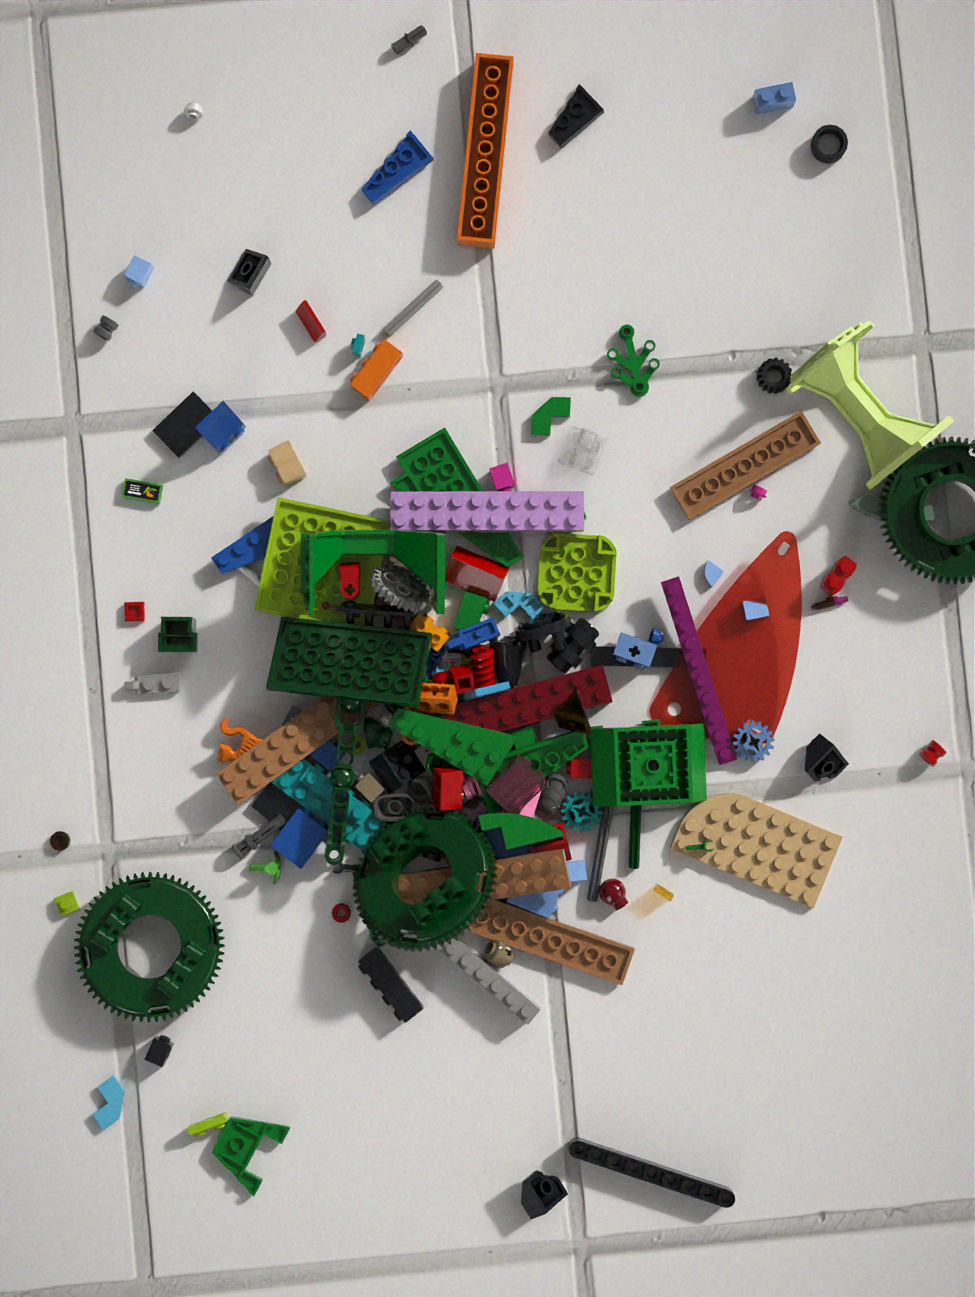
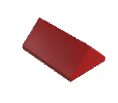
M456 546L445 570V582L495 602L510 567L507 568L498 562Z

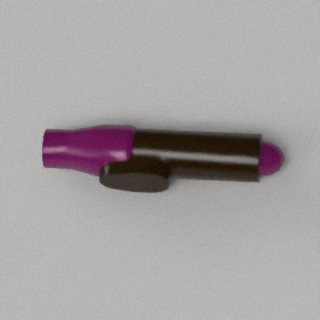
M831 596L826 598L825 601L814 603L811 609L817 611L848 602V597Z

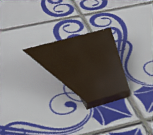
M576 688L554 712V716L559 728L591 735L592 730Z

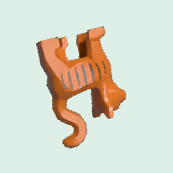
M224 718L220 723L221 732L228 736L241 734L242 740L236 751L229 745L220 743L217 761L221 764L225 762L232 763L264 739L257 738L242 726L228 728L229 719Z

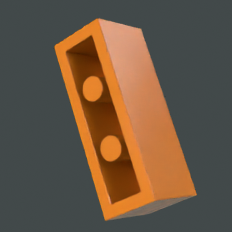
M385 339L382 343L378 342L375 345L373 355L363 361L361 371L359 373L355 372L350 379V382H352L350 384L351 388L368 401L373 398L403 358V352Z

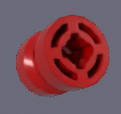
M932 740L928 744V748L922 750L919 755L925 762L934 767L937 764V760L947 752L936 741Z

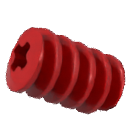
M475 646L472 648L473 653L470 654V659H472L470 665L472 666L471 671L475 688L492 686L495 683L494 650L490 646Z

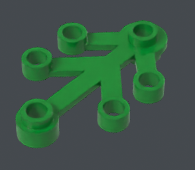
M623 325L619 330V337L625 341L629 360L618 354L615 348L608 350L607 358L632 371L633 378L624 374L620 367H614L611 371V376L629 385L630 391L634 396L643 397L649 390L648 380L653 372L659 368L660 362L658 359L652 358L648 363V369L642 377L639 369L650 352L654 351L656 344L653 340H647L644 344V349L637 358L632 339L634 328L631 325ZM629 329L630 334L625 335L623 331ZM648 343H651L653 345V348L648 349L646 345ZM611 351L616 353V356L613 358L609 356ZM653 361L657 363V367L655 368L651 367L650 363ZM614 370H619V371H620V375H619V376H615V375L613 374V371H614ZM641 384L643 386V389L638 390L636 388V385Z

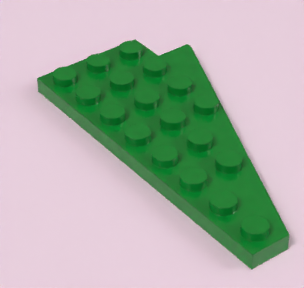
M445 427L396 456L405 473L390 483L400 492L483 491ZM458 532L507 568L524 558L509 532Z

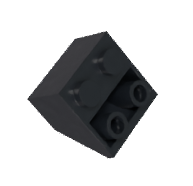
M403 740L369 761V764L389 794L426 771L411 746Z

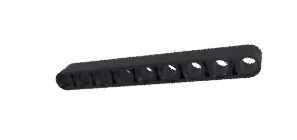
M579 1137L572 1138L568 1144L569 1152L574 1158L724 1208H729L735 1203V1195L727 1186ZM579 1143L583 1148L580 1152H574L572 1146ZM595 1149L601 1152L598 1158H593L590 1155ZM618 1156L620 1160L617 1164H611L609 1162L610 1157ZM636 1162L638 1167L632 1171L628 1169V1164ZM649 1168L657 1170L656 1174L652 1177L646 1175ZM669 1174L675 1176L674 1181L671 1183L665 1181V1177ZM688 1180L694 1182L690 1189L683 1187L684 1183ZM711 1187L712 1192L709 1195L702 1194L703 1188ZM723 1193L730 1194L728 1201L721 1200Z

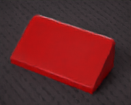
M307 300L302 301L296 309V314L313 341L317 342L326 336V331Z

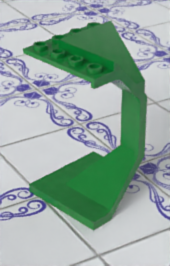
M335 530L301 534L300 589L301 593H304L305 610H309L310 615H314V606H316V582L342 556L390 555L395 557L429 585L431 606L436 614H445L444 533L404 530Z

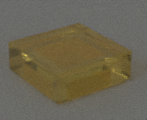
M659 884L655 885L653 889L655 892L669 901L672 900L674 897L673 893Z

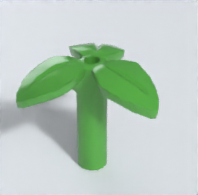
M274 851L275 862L273 861L268 864L250 863L249 870L262 871L274 876L273 884H276L281 875V870L279 869L281 866L280 856L277 851Z

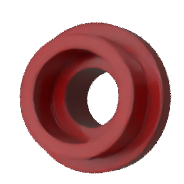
M339 903L332 909V917L336 922L344 923L351 916L349 906L344 903ZM340 909L345 911V915L342 917L338 915Z

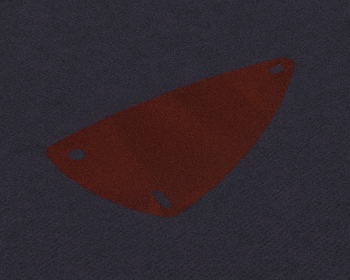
M789 531L780 533L760 553L724 594L697 630L731 741L737 740L733 736V733H739L737 727L743 728V722L747 724L749 719L756 723L761 721L762 727L766 724L768 726L766 731L771 730L773 733L770 737L773 738L790 691L799 647L802 590L797 540L795 535ZM786 542L789 544L790 547L786 553L779 555L778 549L782 543ZM743 601L767 605L769 616L746 620ZM682 652L650 707V716L653 720L660 719V725L704 723V739L711 740ZM673 702L681 706V712L676 716L670 715L668 712V706ZM745 733L741 737V742L745 740ZM749 734L751 737L750 743H752L753 745L756 744V740L758 739H755L751 736V734Z

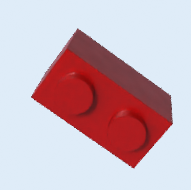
M456 766L434 768L432 805L440 811L462 808L464 800L462 785L465 779L462 770Z

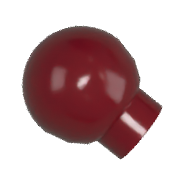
M610 878L601 884L599 895L606 904L612 905L616 911L628 904V900L625 897L626 889L620 880Z

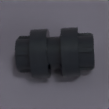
M579 618L575 624L572 623L570 627L564 629L563 632L566 634L565 641L568 648L556 651L554 641L549 646L551 651L547 655V660L562 673H567L571 667L576 669L583 661L580 654L584 650L590 653L597 645L594 641L599 636L598 630L583 618Z

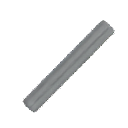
M435 280L383 328L384 333L389 337L392 336L443 288L440 281Z

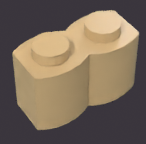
M289 440L268 450L270 455L267 458L272 467H277L278 472L276 476L280 483L284 482L288 486L307 476Z

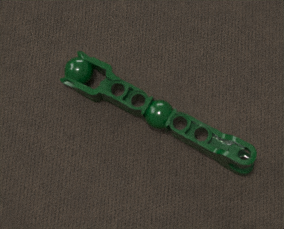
M336 698L334 724L338 726L336 762L338 765H335L336 768H334L330 775L333 785L332 789L335 790L331 796L324 853L326 861L333 866L339 865L344 857L350 799L348 791H350V787L355 781V774L351 764L354 761L357 732L359 728L364 726L366 702ZM341 708L349 713L360 710L358 724H352L351 722L341 723ZM346 733L352 736V742L348 745L343 744L341 739ZM342 753L350 755V761L347 764H342L339 760ZM338 792L345 793L346 799L344 802L339 803L335 800V795ZM336 811H341L344 814V818L340 822L333 820V814ZM331 851H338L336 858L329 857Z

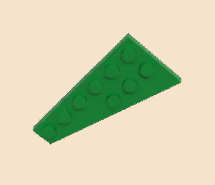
M570 731L509 751L488 786L478 780L488 812L497 813L501 809L506 808L516 798L524 795L552 772L560 769L563 764L569 760L571 761L589 748L585 734Z

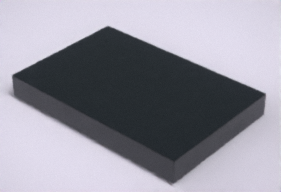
M193 391L152 431L180 458L202 437L195 427L212 410Z

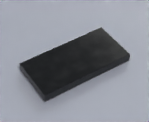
M311 755L304 758L314 766L317 763L325 769L324 774H328L329 770ZM272 781L251 807L269 821L281 814L286 822H288L302 805L275 786Z

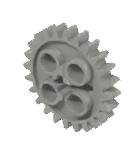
M389 564L387 566H378L370 579L372 582L371 586L375 587L374 591L379 592L378 596L384 597V601H390L391 606L397 605L398 609L403 607L405 611L409 608L412 612L415 610L419 612L421 609L424 610L431 597L429 594L430 590L426 589L427 585L421 584L423 580L416 579L417 575L412 576L410 571L405 572L403 568L398 569L396 565L393 568Z

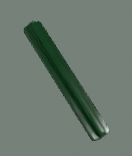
M632 805L630 811L628 866L630 869L639 868L642 805Z

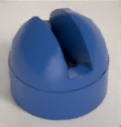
M653 628L649 635V642L655 645L662 643L664 634L660 630Z

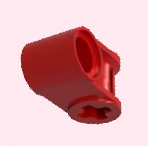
M340 563L341 592L347 599H355L360 593V563ZM349 585L356 589L355 592H352L351 596L346 592V589H349Z

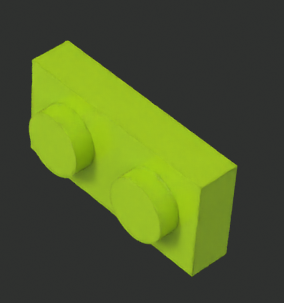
M227 1112L191 1124L187 1128L189 1135L195 1134L197 1137L207 1133L206 1130L213 1127L216 1130L224 1127L225 1122L229 1119Z

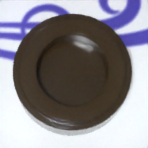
M64 831L55 832L50 838L52 848L58 851L67 849L71 842L70 836Z

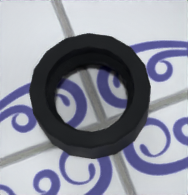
M831 124L824 125L812 137L811 152L822 163H835L846 152L848 138L840 127ZM824 134H833L840 140V149L835 154L828 155L819 149L818 141Z

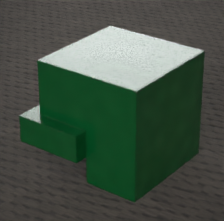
M161 617L162 633H158V652H198V633H196L195 618Z

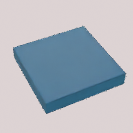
M508 681L460 694L459 699L460 702L505 691L510 688V684Z

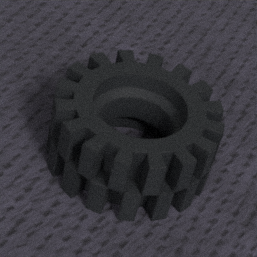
M775 357L774 359L769 358L762 363L757 371L756 379L759 382V387L761 386L764 392L766 390L769 394H778V392H783L789 386L792 369L789 368L788 362L785 363L783 359L778 360ZM769 370H779L782 375L781 380L777 383L770 382L767 378Z

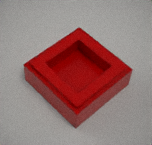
M124 602L125 622L145 621V602Z

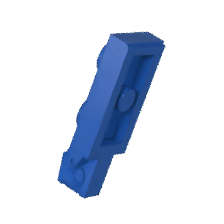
M492 617L459 630L453 635L455 639L447 641L446 646L449 651L456 648L462 651L499 637L501 634Z

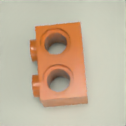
M424 683L419 708L415 707L416 712L454 715L458 701L455 685Z

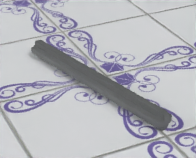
M603 806L602 810L603 814L601 815L587 900L591 902H597L614 806Z

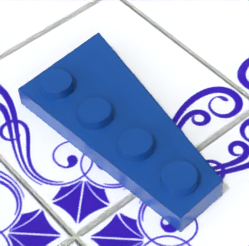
M411 130L406 134L407 137L403 142L397 145L393 154L383 162L384 164L379 171L377 170L363 186L362 192L373 205L377 204L433 161L431 154Z
M274 516L211 557L222 575L265 558Z

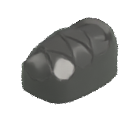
M557 773L548 775L540 785L542 790L536 806L538 810L550 815L558 812L568 791L566 778Z
M390 793L378 796L374 801L375 816L383 821H398L407 817L405 815L406 811L411 815L414 809L416 810V799L408 793Z

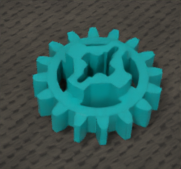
M581 791L578 796L576 792H573L574 797L567 796L569 802L562 803L566 806L565 809L561 810L562 813H565L562 820H568L566 823L567 827L573 825L572 831L579 828V832L582 833L583 828H586L589 832V826L592 825L596 828L597 826L594 822L601 821L598 818V815L603 814L602 811H598V808L601 806H593L595 810L593 814L588 807L590 802L593 805L591 793L589 792L587 796H584V791ZM577 799H583L581 804H572ZM582 806H584L585 811L588 814H590V816L582 815L581 817H579V813L577 812V810L573 808L575 807L581 809ZM569 810L573 811L575 815L574 821L570 819ZM588 818L591 820L587 824L580 825L581 821Z

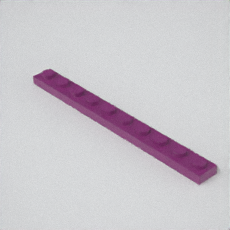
M678 576L662 581L661 586L718 764L722 765L738 760L680 578Z

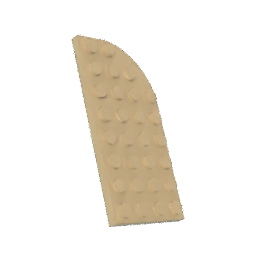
M722 794L707 798L706 801H701L684 816L671 849L814 908L843 837L746 796ZM705 840L713 841L706 844L707 849H714L711 852L704 851L703 849L686 851V846L702 844Z

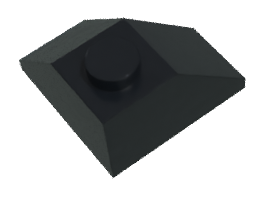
M820 733L806 747L805 771L814 782L821 781V778L824 777L829 779L836 778L849 765L836 746Z
M537 1170L522 1181L521 1204L530 1219L545 1215L568 1195L558 1177L548 1176Z

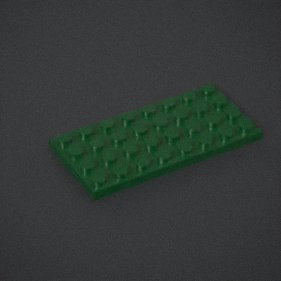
M281 616L266 689L268 691L419 708L433 635L429 632Z

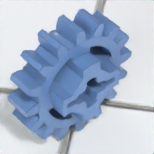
M750 720V725L743 722V728L737 727L739 733H733V736L737 738V740L732 741L733 745H737L734 749L735 752L741 751L739 757L746 756L747 762H749L750 758L757 762L758 757L763 761L764 754L770 755L768 749H774V746L770 744V742L775 741L774 738L770 737L773 732L771 730L766 731L768 728L766 724L761 727V721H758L756 725L753 720ZM751 729H759L762 732L757 734L754 733ZM745 733V740L741 742V737ZM749 734H751V736L755 739H758L756 740L757 748L752 743H750L751 737ZM766 740L765 747L761 749L762 742ZM751 749V750H754L755 753H754V754L748 753V752H746V751H744V750Z

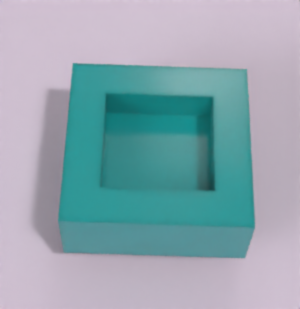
M357 333L356 338H352L350 349H353L354 356L361 357L366 340L365 335Z

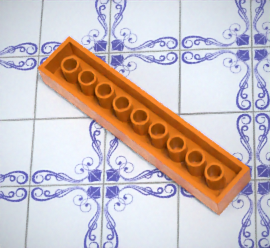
M476 53L457 233V245L495 249L514 56Z

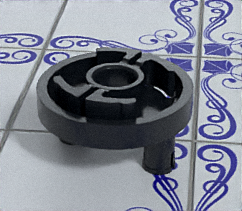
M553 611L539 614L538 618L529 622L518 623L519 626L513 629L516 640H528L531 653L542 650L539 637L552 635L555 650L560 651L568 648L563 631L570 627L572 622L569 614Z

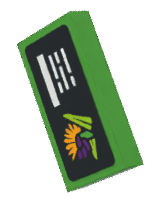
M125 478L122 497L160 504L163 485Z

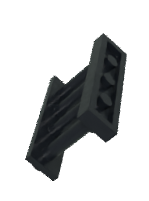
M352 600L343 602L338 608V612H346V624H354V613H364L365 626H373V614L384 615V628H392V615L403 616V630H411V616L415 617L418 612L417 610L412 612L409 608L405 611L403 607L398 609L395 605L362 604Z

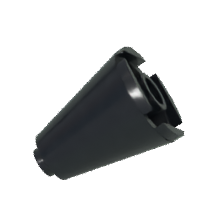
M504 636L500 640L496 637L489 640V646L494 650V665L498 684L509 681V689H513L514 686L518 685L527 640H516L515 636Z

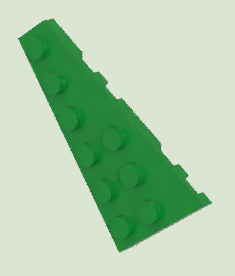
M402 708L396 710L388 723L390 727L487 786L518 738V735L507 734Z

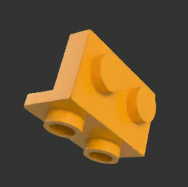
M419 613L411 623V631L432 633L431 647L435 651H439L450 639L448 636L449 632L441 625L439 628L433 624L434 620L427 614L423 616Z

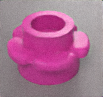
M753 485L752 489H749L752 492V497L761 500L762 497L767 498L765 496L767 493L766 489L757 485Z

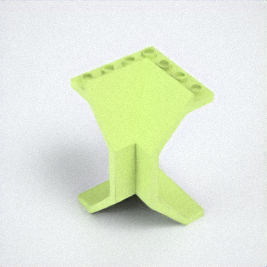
M870 320L865 324L861 322L856 327L851 326L826 343L790 376L791 384L786 389L792 394L799 388L804 387L828 398L837 407L862 439L872 478L865 485L872 489L953 423L954 420L949 415L939 424L934 425L891 414L859 376L858 342L874 327Z

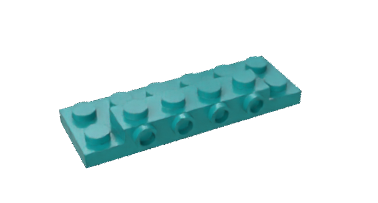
M303 759L275 779L273 784L328 825L331 796L335 789H332L333 785L330 777L324 774V768L317 763L314 766L306 759ZM350 789L348 791L350 799L346 839L360 850L366 851L368 848L365 844L371 845L372 843L369 838L375 839L374 832L380 833V826L384 828L388 821L376 818L375 812L370 808L371 804L363 798L361 801L355 797L356 793ZM338 792L335 795V800L339 803L344 802L346 799L344 792ZM336 811L333 814V820L336 822H340L344 818V814L341 811Z

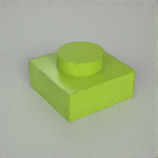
M74 891L54 898L61 916L80 909Z

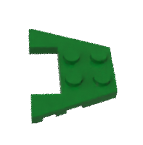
M231 1116L212 1153L249 1190V1193L255 1196L263 1179L246 1170L263 1135L282 1144L291 1127Z

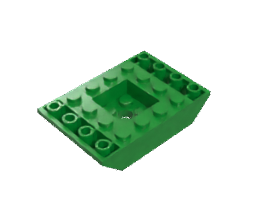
M704 723L591 728L593 806L692 803L707 800ZM650 760L657 762V768L654 771L648 768Z

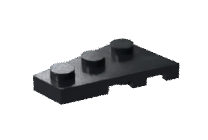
M579 84L576 92L567 102L566 108L548 132L549 136L562 149L604 113V109Z

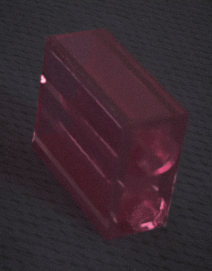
M519 754L491 779L488 786L485 785L486 792L508 813L516 814L546 786L545 775L539 769L537 771L531 767V761L526 756L522 758Z

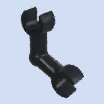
M341 862L339 864L341 869L339 871H332L336 874L351 872L355 879L358 877L354 872L359 871V869L355 865L343 864Z

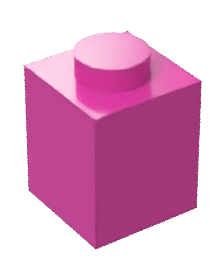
M508 463L489 468L496 491H512L515 483Z

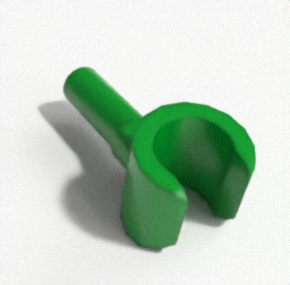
M705 840L702 844L686 846V851L703 849L704 851L711 852L714 849H707L706 844L713 841Z

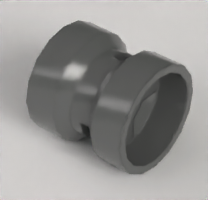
M102 315L100 324L95 326L93 332L103 339L110 341L112 332L119 325Z

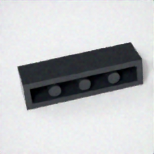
M378 945L358 960L360 971L364 975H369L372 979L370 980L371 985L376 991L379 989L382 992L383 1001L388 1006L392 1005L395 1009L393 1013L399 1021L403 1020L406 1023L424 1009L423 1004Z

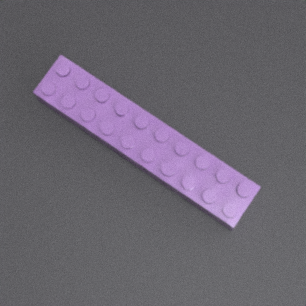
M584 491L391 492L390 530L418 532H583Z

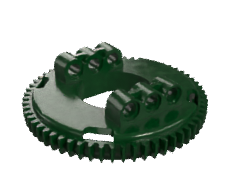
M953 436L949 437L948 442L945 437L941 438V443L938 438L934 439L933 444L930 441L900 465L898 469H895L893 471L894 475L889 474L887 476L890 481L886 480L884 484L888 487L881 489L885 495L879 496L880 499L884 500V502L878 504V506L883 507V510L878 511V513L884 515L879 521L885 523L880 529H886V532L882 535H888L889 537L885 543H892L889 550L896 549L893 556L899 554L901 557L898 561L905 560L904 567L911 565L910 572L917 569V576L924 573L923 579L931 576V582L938 578L939 584L942 583L943 579H945L946 585L951 580L953 585H956L958 579L961 584H965V578H967L969 583L973 581V577L975 579V532L972 535L954 541L944 539L932 531L924 516L926 496L934 487L957 481L969 486L975 492V457L969 454L970 449H973L972 453L975 454V440L968 444V438H965L963 442H961V437H957L954 442ZM900 476H901L902 479H901V481L899 482L895 493L892 494V492L894 491V489H895V487H896V484H897V482H898V480L900 479ZM918 561H921L922 563H924V564H926V565H928V566H931V567H933L934 569H931V568H929V567H927V566H925V565L919 563Z
M427 806L426 811L420 807L419 812L414 809L411 815L406 811L405 815L407 817L398 821H392V824L386 822L387 827L385 829L380 826L382 831L380 834L374 832L376 838H369L372 842L371 845L365 844L368 848L367 851H361L364 857H358L361 864L355 865L359 871L354 872L358 878L353 879V882L357 885L352 887L356 891L353 894L357 898L354 901L358 905L356 910L360 912L359 916L363 919L362 922L367 925L366 927L371 930V933L392 947L395 946L399 950L402 948L405 951L410 949L412 952H415L416 949L422 952L423 948L429 952L430 947L437 950L438 944L444 948V942L451 945V939L454 938L458 941L457 936L459 934L465 937V930L471 932L469 926L471 924L476 926L475 920H481L480 913H486L483 909L484 906H490L487 900L493 899L490 893L495 892V889L491 886L497 885L494 878L498 877L494 872L498 869L495 865L497 861L494 858L493 847L480 826H477L475 821H472L463 813L459 814L457 810L454 812L452 810L440 811L434 807L432 811ZM424 852H439L446 855L451 865V877L413 905L402 901L398 891V880L403 867ZM485 872L487 876H483L482 887L480 892H478L477 887L479 884L480 874ZM401 933L417 935V938L402 936L401 940L398 935Z
M141 872V878H138L136 873H134V879L132 880L127 875L126 882L119 878V885L112 882V889L106 886L107 892L105 894L99 891L101 898L99 899L94 896L93 898L96 903H89L91 910H84L88 914L87 917H80L84 920V924L78 923L82 930L75 932L80 935V938L74 939V941L79 942V946L74 947V949L79 950V953L74 954V957H80V960L75 962V964L81 965L77 972L84 973L80 979L86 978L87 980L83 986L90 985L87 992L94 991L95 994L92 998L99 997L98 1004L104 1001V1009L111 1006L110 1013L118 1010L117 1016L119 1017L122 1013H125L124 1019L132 1015V1021H135L136 1016L139 1017L140 1022L143 1021L144 1017H147L148 1023H150L151 1017H154L155 1021L158 1022L159 1016H162V1019L165 1021L167 1014L172 1019L173 1012L175 1011L179 1016L181 1015L180 1009L183 1008L187 1012L186 1006L188 1004L193 1008L194 1004L192 1001L200 1002L198 996H206L203 990H211L207 985L209 983L215 984L211 978L212 976L218 977L214 972L215 969L221 970L217 963L223 962L222 959H219V955H224V952L219 951V949L225 947L224 944L219 942L225 939L219 936L223 929H217V926L222 923L215 922L219 915H212L215 908H208L211 902L204 903L206 895L200 898L201 891L193 892L194 885L189 889L187 887L188 881L182 885V878H179L176 882L174 881V875L167 879V873L164 874L163 878H160L159 872H157L156 877H153L152 872H149L148 877H145L144 872ZM149 882H151V884H150L149 886L138 887V888H131V887H130V885H132V887H133V886H137V885L149 884ZM149 915L159 916L171 922L177 929L181 940V952L172 966L164 975L150 979L138 977L128 971L119 955L120 938L135 919ZM210 925H212V928H210L212 934V942L213 944H215V947H213L210 944V936L208 931ZM85 947L88 949V954H89V961H90V966H89V968H87V966H88V961H87V954H86V949H85ZM167 1005L170 1008L169 1010L167 1007L162 1009L151 1010V1013H148V1010L154 1007Z

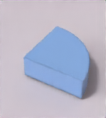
M708 560L705 565V578L708 584L713 587L724 571Z

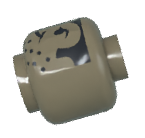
M500 940L491 941L486 945L484 955L488 963L500 969L511 964L513 961L511 946Z

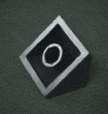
M245 249L227 281L253 296L272 263L267 255Z

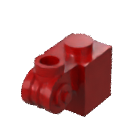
M468 664L450 667L449 671L438 672L432 676L433 683L455 685L456 694L475 690L473 673Z
M580 753L570 762L566 763V774H570V778L592 779L591 759L582 758Z

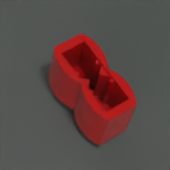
M847 556L840 558L833 565L831 573L822 580L820 589L829 596L838 593L843 588L845 579L854 573L857 564Z

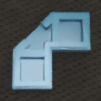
M507 591L493 603L494 607L504 618L509 616L519 606L531 620L546 609V606L534 593Z
M115 1075L97 1087L108 1102L92 1114L102 1130L112 1125L121 1117L125 1090Z

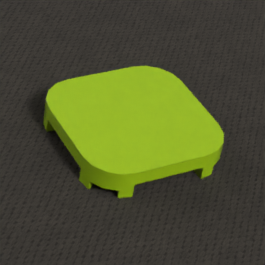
M553 533L547 537L541 545L539 559L538 596L541 602L546 607L554 610L599 612L606 609L613 601L615 594L617 552L612 541L602 535Z

